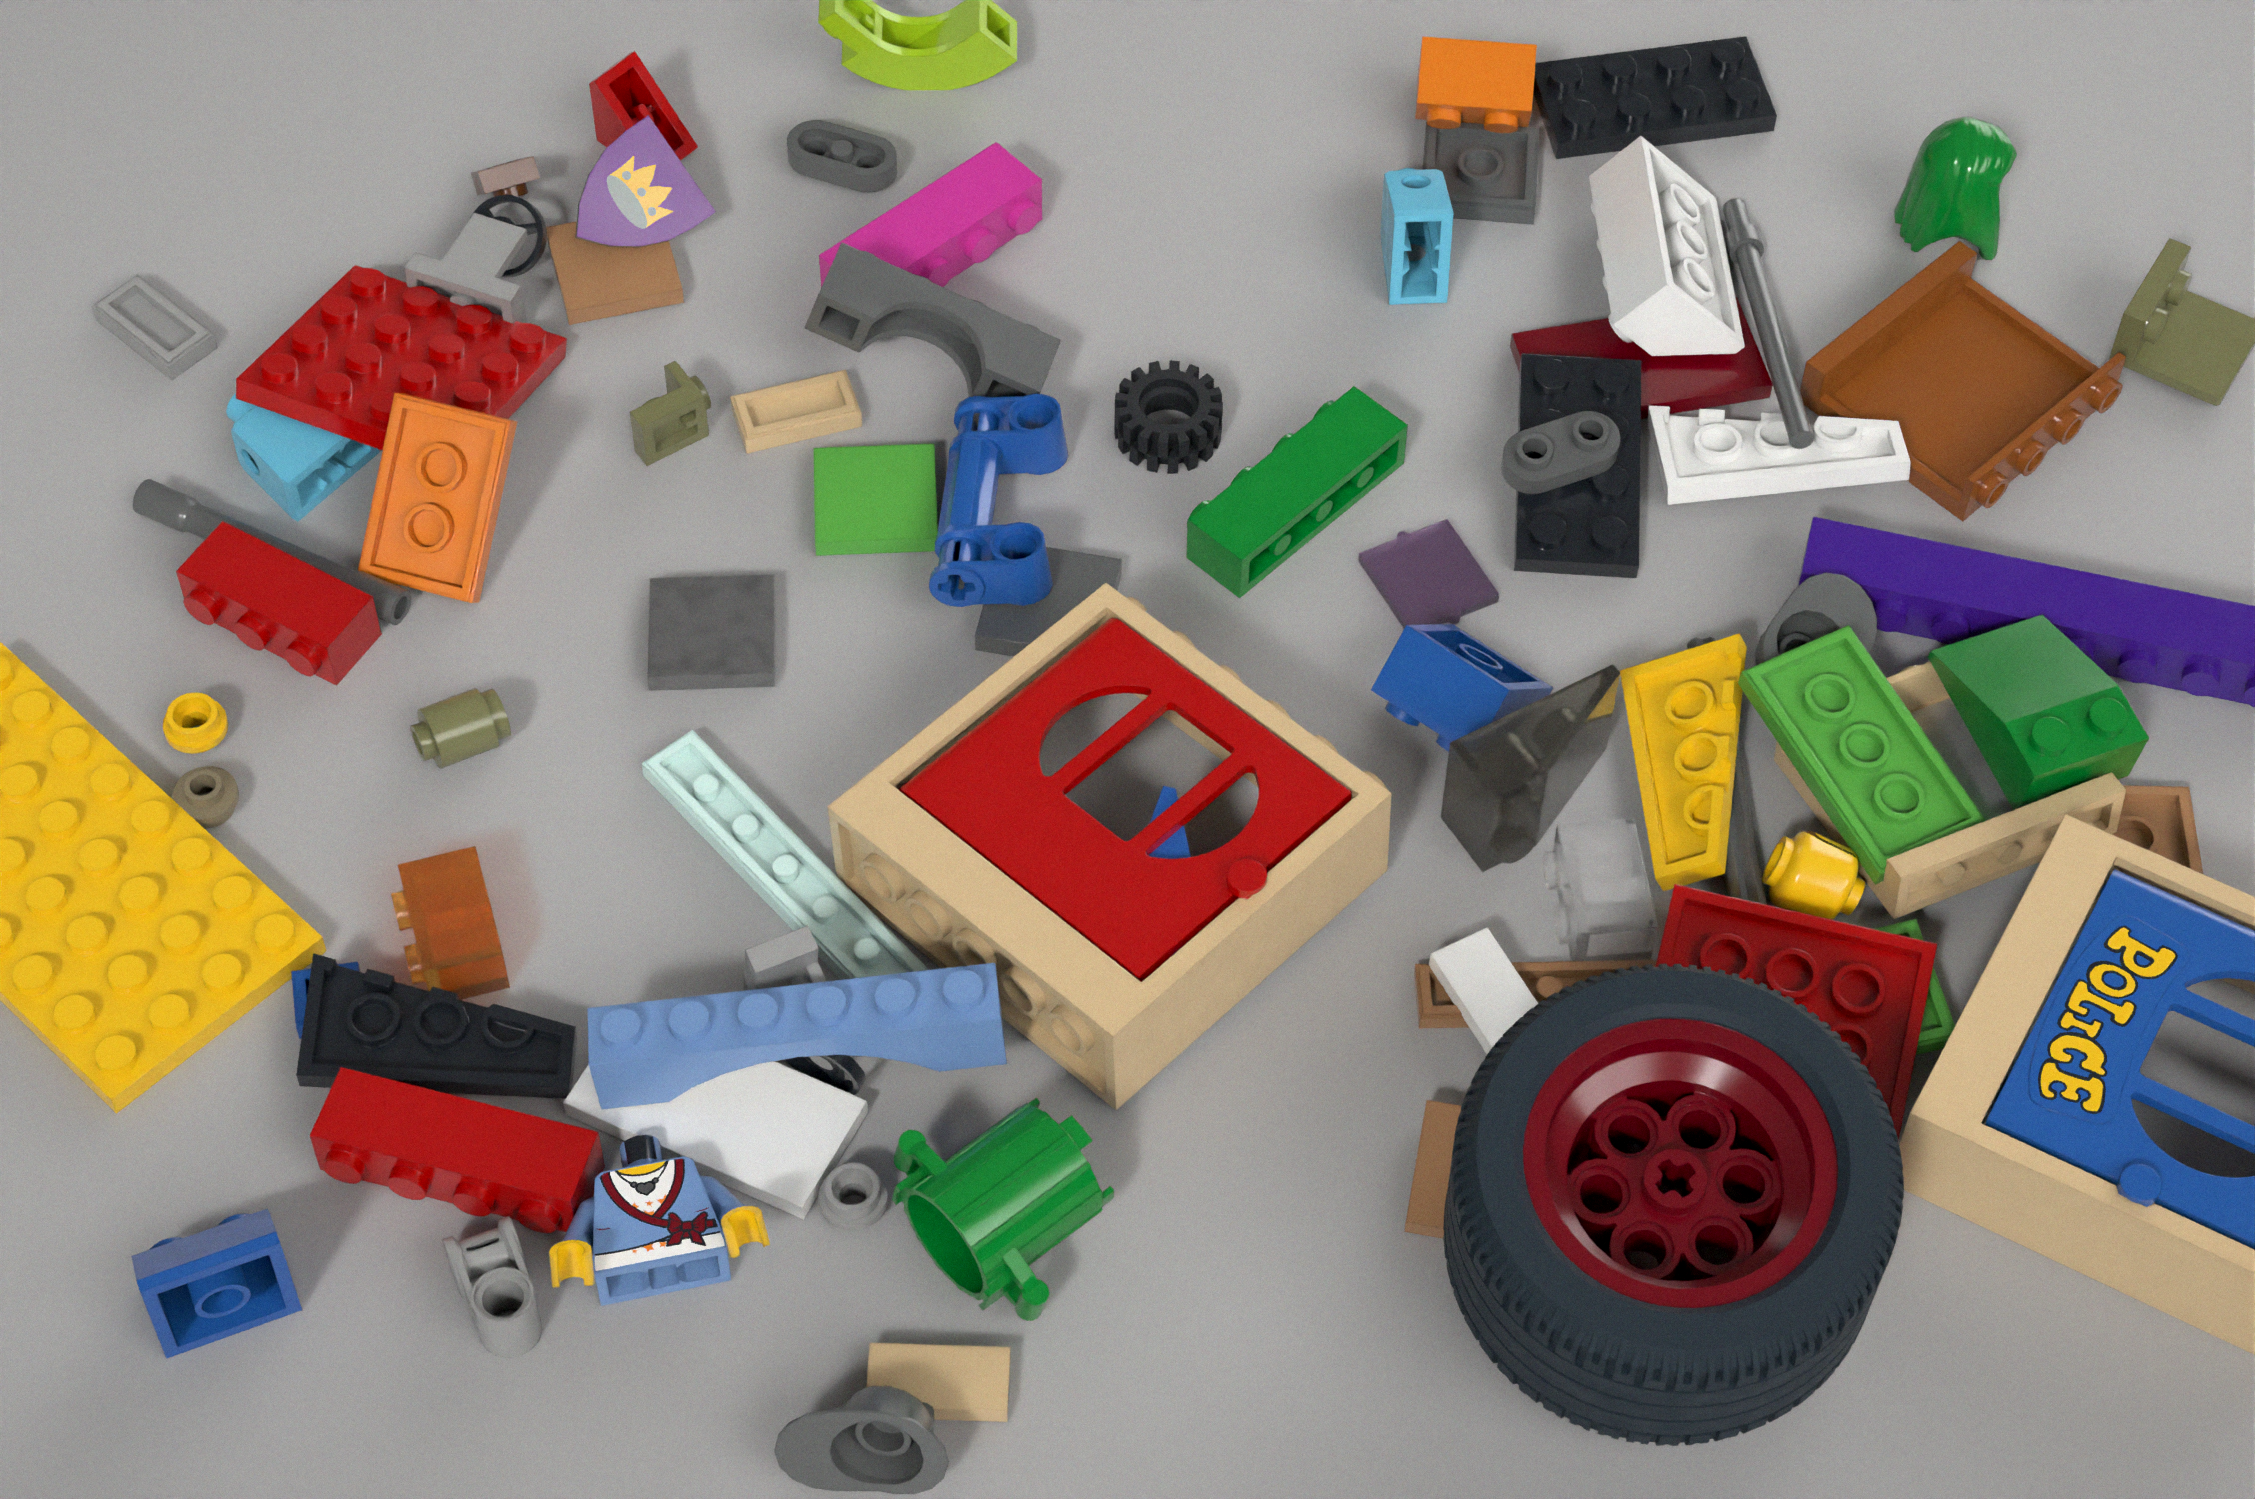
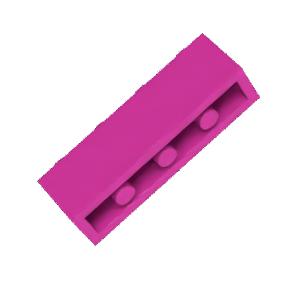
M995 142L819 255L821 287L841 242L858 250L869 252L885 262L914 275L923 276L931 282L944 287L950 279L973 264L985 261L996 249L1019 234L1022 235L1029 232L1042 220V179L1000 144Z

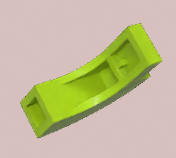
M819 0L818 23L831 37L842 41L841 65L862 78L883 86L901 90H953L984 81L1017 62V21L992 0H964L946 12L926 17H910L892 13L880 7L872 0Z

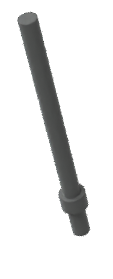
M1731 199L1723 205V213L1728 227V233L1725 238L1731 260L1739 265L1790 445L1795 449H1804L1812 444L1814 437L1761 260L1764 253L1762 239L1758 228L1750 223L1744 201L1741 199Z

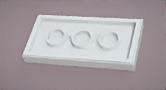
M630 1000L629 1003H637V1002L634 1001V1000ZM775 1061L760 1063L725 1073L689 1089L670 1102L602 1110L588 1064L563 1102L567 1116L624 1141L640 1135L654 1136L660 1142L663 1158L671 1159L682 1156L692 1158L699 1174L715 1177L720 1183L803 1220L819 1195V1189L823 1180L836 1167L868 1114L866 1100Z

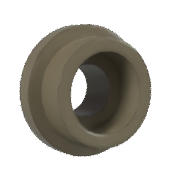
M204 766L185 773L175 784L172 798L203 828H213L225 823L232 816L239 800V790L234 777L228 771L219 767ZM212 791L211 793H209V794H207V795H202V796H200V794H202V793H204V792Z

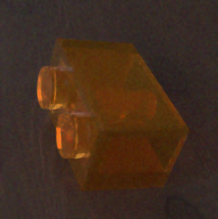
M476 846L398 864L403 890L391 893L399 930L404 931L413 928L416 943L403 946L412 984L426 982L428 991L432 987L458 993L459 1000L510 988L503 951Z

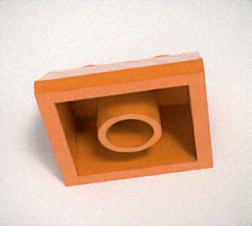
M1422 36L1417 76L1415 119L1427 120V125L1439 129H1455L1461 126V122L1484 124L1485 130L1495 133L1516 132L1518 127H1528L1532 113L1537 45Z

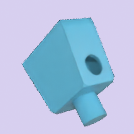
M1404 168L1388 171L1384 174L1380 232L1389 305L1447 303L1454 213L1444 175L1440 170ZM1410 244L1422 247L1426 253L1425 256L1417 261H1409L1407 251H1412Z
M236 393L227 405V417L235 422L231 429V434L240 465L297 522L379 454V449L236 399Z

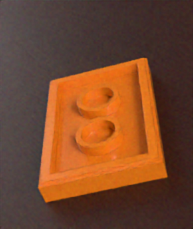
M394 393L358 571H364L390 583L469 603H478L481 597L518 421L412 395Z

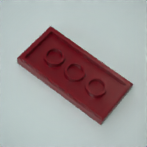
M1737 297L1735 298L1745 347L1736 354L1651 356L1635 342L1627 343L1623 341L1612 329L1608 318L1512 333L1510 349L1518 371L1520 370L1522 353L1641 360V419L1648 418V405L1670 407V414L1770 398L1773 386Z

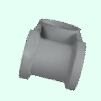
M510 1216L499 1219L498 1227L457 1241L453 1236L442 1239L461 1297L466 1299L480 1340L486 1350L495 1356L504 1358L521 1356L532 1350L540 1339L542 1323L525 1256ZM517 1309L516 1312L508 1316H495L503 1310Z

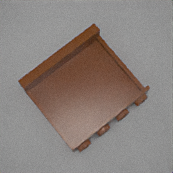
M1958 241L1807 360L1800 392L1804 406L1818 416L1898 421L1911 462L1909 480L1907 481L1963 522L1981 506L1985 508L1992 507L2002 497L2008 484L2018 475L2028 476L2033 473L2043 461L2047 451L2055 444L2060 442L2062 445L2070 442L2081 429L2085 419L2095 411L2104 413L2114 404L2122 391L2123 385L2118 381L2126 356L2118 352L2100 368L1974 281L1971 276L1978 253L1961 241Z

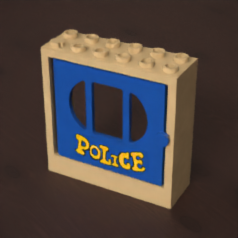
M2065 814L1909 1114L1899 1144L1903 1165L1904 1190L2255 1355V1176L2237 1178L2216 1176L2200 1172L2180 1163L2158 1147L2148 1136L2140 1124L2132 1104V1100L2140 1101L2255 1154V1126L2149 1079L2140 1073V1068L2167 1013L2170 1011L2180 1013L2255 1047L2254 1019L2186 989L2196 983L2221 979L2255 995V897ZM2085 919L2088 920L2039 1018L2037 1019L2004 1087L2002 1088L1986 1120L1985 1125L1982 1124Z

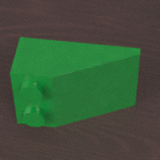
M2043 615L1932 650L1929 653L1928 659L2013 810L2111 772L2117 779L2129 776L2149 740V736L2119 685Z

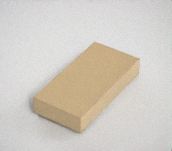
M846 370L730 396L731 410L747 454L862 427V413Z
M870 1343L866 1388L874 1385L891 1386L905 1390L921 1402L933 1406L934 1420L1008 1422L1010 1347Z

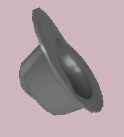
M1823 573L1807 578L1792 592L1774 616L1766 631L1760 636L1755 651L1756 665L1848 625L1867 652L1870 653L1876 640L1877 617L1871 599L1859 584L1844 575Z
M873 1385L861 1389L836 1410L810 1412L790 1421L778 1434L774 1448L779 1467L790 1478L811 1488L830 1491H879L891 1494H917L931 1490L945 1477L949 1463L945 1445L933 1432V1406L921 1402L905 1390L891 1386Z

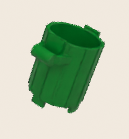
M1037 1097L1031 1102L1016 1108L945 1161L926 1144V1139L922 1133L917 1130L903 1132L899 1138L893 1160L896 1168L905 1172L908 1177L895 1186L892 1201L896 1205L901 1201L903 1202L904 1211L917 1239L935 1265L959 1290L974 1297L976 1300L982 1299L983 1302L978 1305L982 1311L1002 1296H1005L1015 1306V1311L1021 1319L1026 1321L1038 1319L1048 1300L1049 1288L1045 1282L1036 1278L1029 1266L1101 1213L1102 1207L1114 1198V1189L1111 1186L1102 1192L1091 1169V1165L1081 1152L1082 1149L1092 1143L1091 1137L1072 1115L1058 1124L1048 1113L1038 1109L1040 1101Z

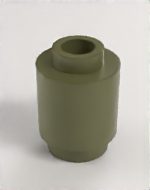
M473 688L417 710L419 723L410 726L413 741L422 760L427 761L433 758L440 769L495 749L499 746V740L511 736V728L506 711L493 688L481 693L478 689Z

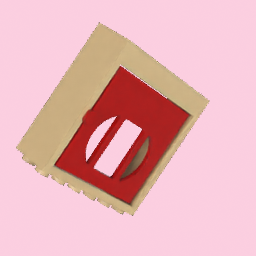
M1105 583L833 801L827 808L836 876L875 915L940 968L995 963L1002 1018L1107 1104L1117 1110L1387 871L1392 793L1387 790L1385 784L1375 774L1369 771H1361L1339 755L1336 748L1326 738L1320 735H1312L1293 721L1280 704L1273 700L1263 699L1244 685L1240 677L1231 668L1225 665H1217L1198 651L1186 635L1179 631H1171L1145 612L1147 609L1137 599L1133 597L1126 598L1109 584ZM1131 693L1142 700L1051 776L1043 775L1040 766L1042 745L1050 729L1065 713L1081 703L1105 695ZM1162 715L1223 762L1131 840L1124 841L1065 795ZM1242 776L1258 787V801L1251 819L1244 829L1228 843L1208 853L1188 858L1165 859L1148 856Z

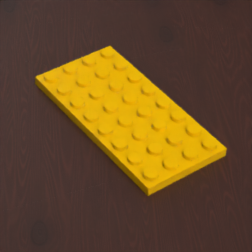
M0 642V1001L117 1114L292 979L291 971L303 970L310 965L313 953L323 955L327 950L323 937Z

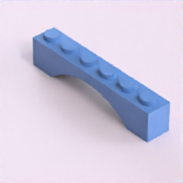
M995 963L587 1008L589 1068L601 1110L670 1102L689 1089L725 1073L760 1063L796 1057L827 1055L879 1057L908 1062L939 1072L1007 1064L1002 1008Z

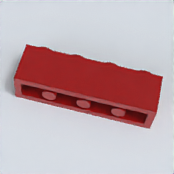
M340 1067L309 1135L320 1170L325 1171L329 1176L338 1181L356 1184L362 1180L389 1187L399 1196L411 1200H422L425 1197L452 1203L461 1211L473 1216L485 1217L490 1213L503 1217L510 1216L511 1219L518 1220L525 1227L540 1233H552L555 1230L567 1232L580 1203L593 1197L595 1177L603 1172L605 1168L598 1131Z

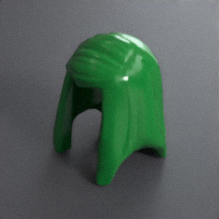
M1960 117L1937 126L1924 139L1894 210L1895 223L1901 225L1900 237L1904 239L1905 243L1911 244V251L1919 252L1931 243L1955 237L1977 246L1980 256L1985 260H1993L1996 257L2000 226V185L2002 179L2010 171L2017 156L2010 138L1999 126L1973 117Z

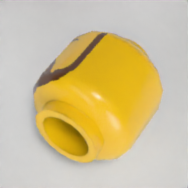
M1808 830L1800 831L1792 839L1783 836L1779 840L1769 857L1762 877V882L1769 885V899L1774 906L1831 920L1835 919L1840 912L1849 916L1858 905L1865 888V880L1857 877L1859 870L1857 854L1852 849Z

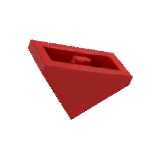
M635 51L626 55L589 83L596 139L605 147H608L626 130L649 115L680 161L698 148V145Z

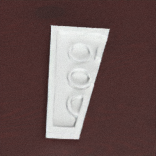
M1648 405V426L1667 505L1909 480L1911 462L1898 421L1819 416L1814 425L1810 424L1814 437L1812 444L1804 449H1795L1790 445L1782 415L1779 413L1761 412V421L1725 419V410L1700 409L1699 417L1670 416V407Z

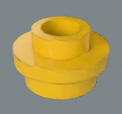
M198 692L186 693L173 700L163 719V732L167 742L174 749L183 753L195 754L208 751L217 746L224 739L228 731V719L224 708L210 696Z

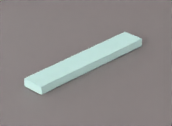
M693 730L642 763L643 776L793 931L807 925L809 926L819 948L818 957L840 980L929 970Z

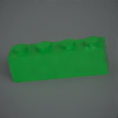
M1355 386L1336 401H1327L1318 409L1313 419L1295 434L1288 433L1284 435L1269 455L1254 467L1247 466L1234 477L1230 486L1214 499L1204 500L1195 507L1187 520L1186 558L1240 599L1404 464L1408 424Z

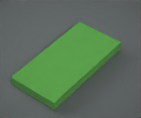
M1849 625L1741 672L1738 685L1849 848L1857 854L1858 861L1875 885L1884 880L1887 859L1986 821Z

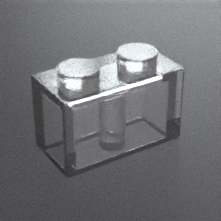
M1634 818L1557 824L1553 850L1544 851L1543 875L1547 890L1557 889L1560 905L1554 907V929L1558 944H1568L1570 958L1574 962L1651 960L1658 924Z

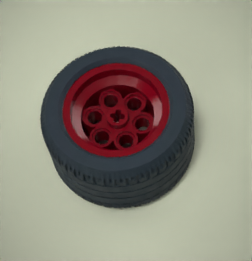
M1647 964L1643 968L1630 966L1628 970L1619 968L1615 969L1613 973L1609 971L1603 972L1600 977L1593 975L1585 981L1575 982L1572 987L1566 986L1558 993L1555 992L1550 995L1546 1001L1542 1000L1534 1008L1527 1011L1523 1017H1520L1485 1056V1060L1480 1064L1471 1081V1085L1467 1089L1455 1130L1444 1208V1252L1450 1283L1454 1289L1453 1293L1461 1313L1465 1315L1464 1319L1475 1339L1480 1340L1479 1345L1493 1364L1498 1363L1497 1368L1513 1385L1518 1384L1521 1392L1525 1395L1527 1394L1534 1402H1541L1544 1409L1554 1412L1561 1419L1565 1416L1570 1419L1569 1423L1580 1425L1585 1430L1590 1431L1592 1428L1597 1430L1599 1435H1608L1617 1440L1619 1437L1626 1438V1442L1634 1443L1635 1441L1648 1445L1649 1442H1655L1656 1446H1663L1665 1444L1678 1446L1682 1442L1685 1445H1693L1695 1443H1708L1710 1439L1719 1441L1735 1437L1739 1432L1744 1434L1766 1425L1767 1421L1770 1423L1791 1411L1792 1407L1800 1405L1816 1389L1820 1388L1849 1353L1865 1322L1878 1286L1891 1258L1903 1210L1904 1176L1896 1130L1881 1091L1876 1089V1082L1869 1075L1866 1066L1860 1064L1861 1061L1858 1055L1851 1051V1047L1847 1042L1841 1041V1036L1836 1031H1831L1830 1026L1826 1022H1820L1819 1016L1814 1012H1807V1007L1804 1005L1795 1004L1793 998L1781 996V992L1776 989L1773 991L1767 989L1768 985L1760 983V985H1757L1751 978L1747 977L1744 980L1739 978V974L1732 973L1731 976L1725 974L1726 971L1719 969L1718 972L1711 971L1710 967L1697 969L1696 965H1689L1687 968L1682 967L1681 964H1674L1672 967H1668L1667 964H1659L1658 967H1653L1652 964ZM1638 1143L1643 1150L1635 1154H1625L1615 1148ZM1666 1184L1670 1188H1682L1685 1191L1684 1197H1681L1675 1190L1663 1194L1659 1191L1660 1185ZM1733 1186L1743 1187L1753 1196L1755 1202L1749 1204L1737 1203L1731 1200L1724 1190ZM1591 1196L1603 1197L1615 1206V1210L1606 1214L1594 1213L1585 1207L1582 1200ZM1704 1246L1720 1248L1728 1255L1730 1262L1723 1265L1708 1263L1699 1256L1697 1249ZM1632 1251L1647 1252L1655 1257L1659 1266L1648 1270L1639 1269L1631 1265L1625 1255Z

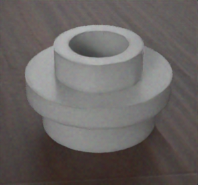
M855 1162L845 1163L833 1169L823 1180L818 1195L819 1207L825 1219L832 1225L844 1230H860L873 1225L884 1214L888 1202L887 1188L880 1175L870 1167ZM850 1195H859L865 1199V1201L854 1205L842 1203V1200Z

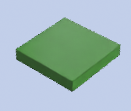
M934 444L813 448L816 556L935 551L938 526Z

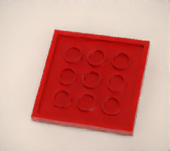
M354 265L236 378V399L383 451L394 393L412 395L509 419L564 360L567 338L545 331L535 324L516 321L514 324L503 320L502 315L490 312V310L483 306L473 304L461 306L450 302V297L438 294L431 288L424 286L408 287L407 282L386 276L377 269Z
M1674 884L1655 967H1658L1659 964H1667L1668 967H1672L1674 964H1681L1682 967L1687 968L1689 965H1696L1697 969L1710 967L1711 971L1718 972L1719 969L1724 970L1727 975L1732 976V973L1739 974V978L1744 980L1747 977L1753 979L1757 985H1760V983L1768 985L1767 989L1772 991L1776 989L1781 992V996L1785 998L1789 996L1794 999L1795 1004H1802L1807 1007V1012H1814L1819 1016L1820 1022H1826L1832 1032L1836 1031L1841 1036V1041L1847 1042L1851 1047V1051L1858 1055L1861 1061L1860 1064L1866 1066L1869 1075L1876 1082V1089L1881 1091L1884 1102L1887 1104L1899 1141L1937 944Z

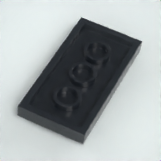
M1746 36L1535 63L1533 94L1556 159L1622 151L1640 136L1655 147L1774 131L1777 114Z
M1522 353L1519 370L1518 432L1578 412L1593 411L1609 417L1616 424L1620 433V444L1615 463L1610 469L1601 474L1539 494H1526L1516 490L1514 571L1637 578L1640 530L1641 360ZM1581 435L1586 440L1593 441L1599 439L1592 435ZM1534 451L1525 453L1527 457L1532 459L1543 457L1540 453Z

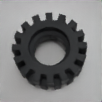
M1169 360V369L1161 370L1159 361L1149 363L1148 374H1145L1140 367L1131 371V381L1124 378L1119 384V393L1116 392L1114 433L1115 439H1118V448L1122 454L1130 451L1129 461L1136 466L1146 459L1147 471L1157 473L1159 464L1168 465L1167 474L1178 473L1179 463H1184L1188 471L1197 468L1198 457L1207 462L1213 456V448L1218 449L1221 442L1223 416L1221 390L1219 387L1214 388V379L1208 373L1199 379V367L1190 364L1186 372L1180 371V361ZM1160 410H1176L1188 415L1190 418L1177 424H1161L1149 419L1147 416Z

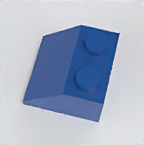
M1454 624L1406 625L1371 688V691L1388 701L1385 709L1392 716L1412 726H1419L1421 722L1439 734L1436 739L1438 745L1464 759H1469L1471 755L1496 754L1548 699L1553 690L1552 686Z
M268 1208L253 1214L243 1213L230 1216L216 1227L184 1238L172 1237L154 1244L149 1250L131 1256L141 1296L166 1359L302 1311Z

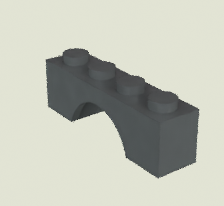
M843 242L840 244L804 327L811 332L859 353L871 343L893 336H907L929 342L943 350L958 365L965 377L969 397H1016L1040 394L1061 342L1060 339L1042 332L1033 325L1024 324L987 307L979 301L968 299L931 282L923 276L914 275L877 258L869 252L858 250Z

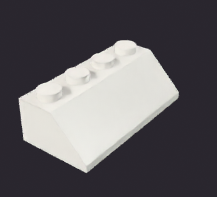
M1640 136L1589 176L1593 199L1591 210L1596 218L1599 237L1596 244L1602 256L1605 274L1602 281L1608 293L1611 312L1608 316L1609 323L1614 332L1627 343L1635 342L1651 356L1736 354L1745 345L1716 197Z

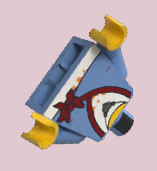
M649 1135L629 1138L619 1148L622 1168L604 1171L595 1177L594 1197L580 1203L562 1242L551 1247L549 1257L552 1287H560V1282L570 1277L583 1278L584 1286H593L595 1284V1274L600 1304L604 1306L731 1281L727 1247L730 1257L735 1258L740 1256L739 1247L746 1243L759 1242L762 1243L763 1247L770 1245L762 1211L755 1206H745L715 1177L699 1176L692 1158L682 1156L663 1160L658 1138Z

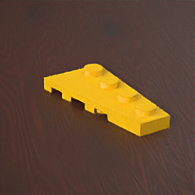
M1740 633L1620 670L1654 875L1663 892L1673 889L1674 884L1684 886L1725 874L1743 692L1738 685L1741 672L1745 670L1747 646Z

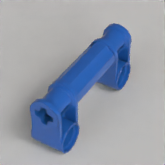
M1045 394L1016 397H968L959 402L955 408L954 424L958 434L954 437L949 447V460L940 520L935 540V553L939 558L938 566L930 574L929 590L932 596L939 602L954 607L981 604H1013L1021 606L1034 604L1043 600L1050 593L1053 586L1044 533L1039 527L1031 523L1016 522L1007 525H992L999 474L1028 473L1043 475L1060 469L1066 463L1069 455L1060 404L1055 398ZM975 413H979L978 426L973 421ZM960 577L965 582L963 589H959Z

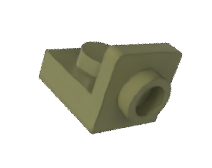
M676 361L664 366L667 394L652 398L641 407L630 411L634 449L646 466L709 436L706 412L707 409L711 408L709 394L702 381L697 376L689 378Z

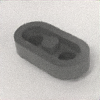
M823 120L802 122L796 125L787 136L789 164L793 170L801 175L867 193L883 190L896 179L897 154L895 147L891 142L880 136Z
M1583 411L1520 431L1511 436L1504 446L1501 462L1502 475L1505 481L1515 490L1526 494H1539L1601 474L1610 469L1616 461L1620 444L1618 427L1609 417L1601 413ZM1581 435H1592L1599 439L1593 441L1586 440ZM1534 451L1540 453L1543 457L1532 459L1527 457L1525 453Z

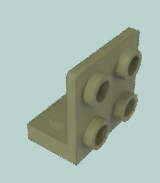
M2169 238L2123 313L2109 360L2120 352L2126 356L2123 367L2218 406L2222 403L2255 346V319L2187 291L2192 279V273L2184 271L2191 246Z

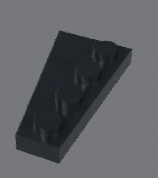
M313 953L296 1076L301 1087L331 1088L340 1067L443 1093L566 1099L572 1090L577 1033L576 1027L497 1004H492L489 1008L459 1000L458 993L432 987L430 991L395 982L393 975L367 968L366 973L337 966L336 959Z

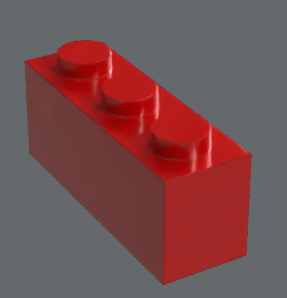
M224 521L212 531L176 570L184 597V606L195 619L206 625L215 623L236 634L248 647L258 651L266 649L285 659L297 672L309 677L316 675L336 686L382 635L373 596Z

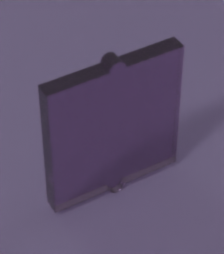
M1448 519L1409 534L1401 531L1397 534V539L1359 553V563L1403 628L1406 625L1444 624L1447 622L1456 625L1460 622L1462 616L1499 602V593Z

